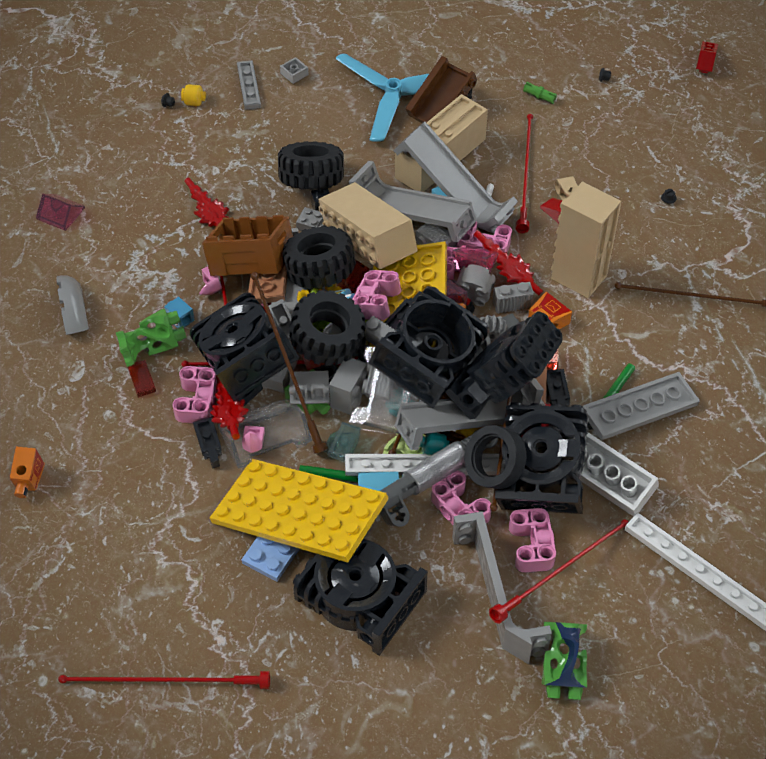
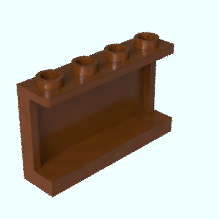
M441 56L405 108L408 115L421 123H427L461 94L465 97L468 96L471 88H474L477 83L475 72L471 71L468 73L450 64L446 57Z

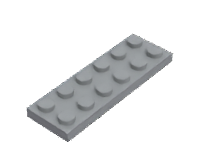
M677 372L583 405V408L587 410L589 423L602 441L695 407L699 404L700 400L681 373Z

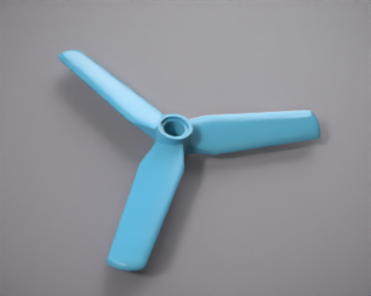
M340 54L336 57L337 61L385 91L384 96L379 102L370 136V141H384L401 96L416 94L429 74L407 77L401 80L397 78L388 79L347 54Z

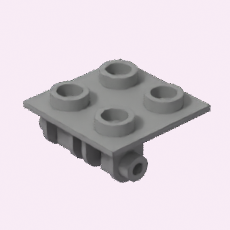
M328 371L294 372L305 404L329 403ZM290 375V405L301 404Z

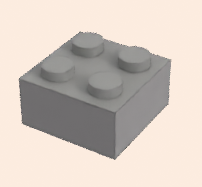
M296 57L280 65V74L293 84L309 75L308 67Z
M305 207L296 221V228L301 231L311 229L314 226L319 227L324 221L320 211Z

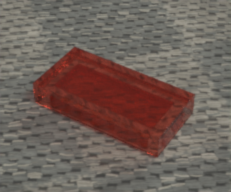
M145 360L135 362L127 367L137 397L156 392Z

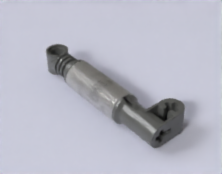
M479 429L475 430L471 436L464 440L453 442L402 474L400 479L380 490L387 493L389 498L380 512L387 525L405 526L410 519V514L403 500L412 494H420L465 466L464 457L467 444ZM498 438L491 440L485 449L494 447L498 442ZM395 505L397 506L392 509L393 512L388 511V509H390L391 507Z

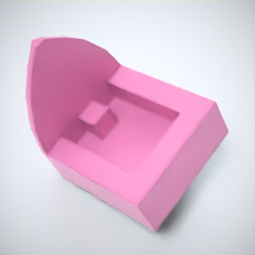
M208 266L201 269L203 281L206 285L199 294L212 295L220 291L222 286L219 277L210 276Z
M245 426L242 438L244 450L253 453L262 449L265 427Z

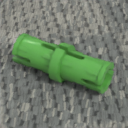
M526 82L523 88V92L532 94L537 99H543L552 104L557 97L556 93L547 91L544 87H538L529 82Z

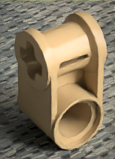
M573 176L555 180V189L561 200L568 198L572 189L578 187Z

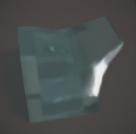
M342 422L339 430L330 434L327 440L329 448L324 452L328 453V456L345 462V454H353L358 444L361 427Z

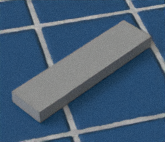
M253 60L237 62L245 110L261 108Z

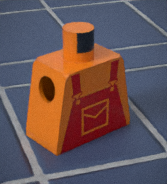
M545 292L529 310L528 317H532L534 313L540 311L545 313L558 329L569 325L571 322L572 311L548 292Z
M18 446L15 448L10 480L16 487L14 496L18 498H26L28 490H37L45 463L36 448Z

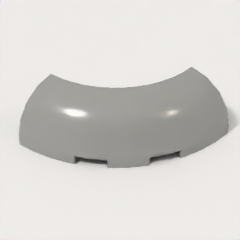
M68 275L57 276L60 304L64 303L61 312L66 335L88 330L89 326L80 283Z

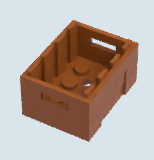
M289 216L223 218L202 242L210 276L252 274L253 272L278 274L285 265L282 254L284 245L289 238H293Z

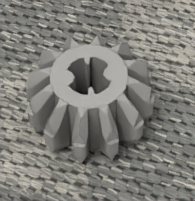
M487 315L486 317H480L489 327L490 331L487 337H489L490 342L507 330L506 320L502 319L501 316Z

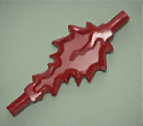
M190 178L185 179L184 182L192 194L191 198L198 201L196 206L198 211H194V214L201 218L200 224H209V227L217 226L223 218H229L226 216L229 208L224 207L222 201L218 202V198L212 201L211 198H208L207 191L202 192V189L195 185Z
M479 230L473 234L483 244V248L490 252L488 256L496 259L497 263L501 264L496 268L501 271L499 274L507 278L508 283L530 282L533 292L538 296L543 293V290L532 278L534 273L530 272V263H525L520 254L515 257L510 253L508 256L507 252L501 251L498 243L494 244L490 238H486Z
M216 375V391L218 392L214 394V397L218 399V405L212 406L213 410L210 412L214 416L212 422L221 424V428L227 427L231 432L232 439L238 440L240 438L238 431L239 423L245 420L243 416L248 413L249 409L243 408L245 404L244 399L233 401Z

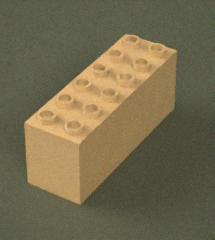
M461 94L430 119L427 124L461 161L486 139L488 109ZM402 152L398 156L395 153V178L413 190L424 192L435 183L409 152L406 154Z
M354 182L319 198V211L323 216V226H334L345 231L352 240L353 250L379 269L418 251L412 219Z
M581 182L578 187H574L569 197L562 200L560 204L561 214L558 218L559 227L556 231L558 235L554 244L556 249L553 254L554 263L551 267V279L587 298L592 295L608 274L621 206L620 200L584 182Z

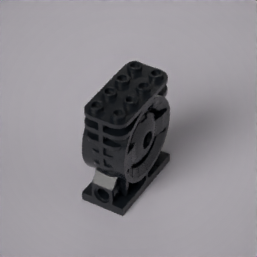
M428 286L403 315L396 327V331L388 332L384 338L382 337L378 341L368 363L434 409L454 377L483 344L490 330L485 321L473 315L469 310L457 304L437 288Z
M246 292L195 324L190 330L191 339L208 364L213 368V371L234 402L287 367L268 315L252 293ZM277 327L289 362L292 364L299 359V356L281 327Z
M537 311L532 317H528L526 320L507 329L484 350L479 347L477 352L452 381L445 393L470 420L476 419L490 399L494 403H499L515 394L531 382L533 378H537L542 374L563 341L562 332L556 328L545 313Z
M512 402L510 405H507L505 411L507 416L504 421L505 428L513 430L523 440L526 448L525 466L532 471L540 473H533L524 468L520 478L513 485L496 490L495 499L501 510L542 508L547 512L583 514V485L579 477L585 463L586 435L588 434L587 423L589 422L587 410L577 404L571 405V407H564L560 404L542 406L539 403L522 405L518 402ZM542 424L555 426L564 433L566 438L573 437L574 440L563 439L558 431L551 427H542ZM503 440L502 454L504 465L506 468L509 459V450L507 444ZM547 447L544 453H538L539 448Z
M363 538L349 562L316 554L314 558L311 557L307 561L302 573H298L293 579L294 599L297 602L305 601V606L309 609L315 607V612L319 615L322 614L332 625L344 630L357 631L358 638L372 646V652L380 656L427 592L428 571L421 567L417 571L407 564L395 566L392 557L383 547ZM330 570L332 571L331 584L333 589L330 591L328 595H326L325 593L328 590H330V586L327 581L328 572ZM379 571H380V572L383 573V581H382L381 587H380L379 590L377 591L378 586H379ZM352 578H359V580H357V581H353V580H351V579H352Z

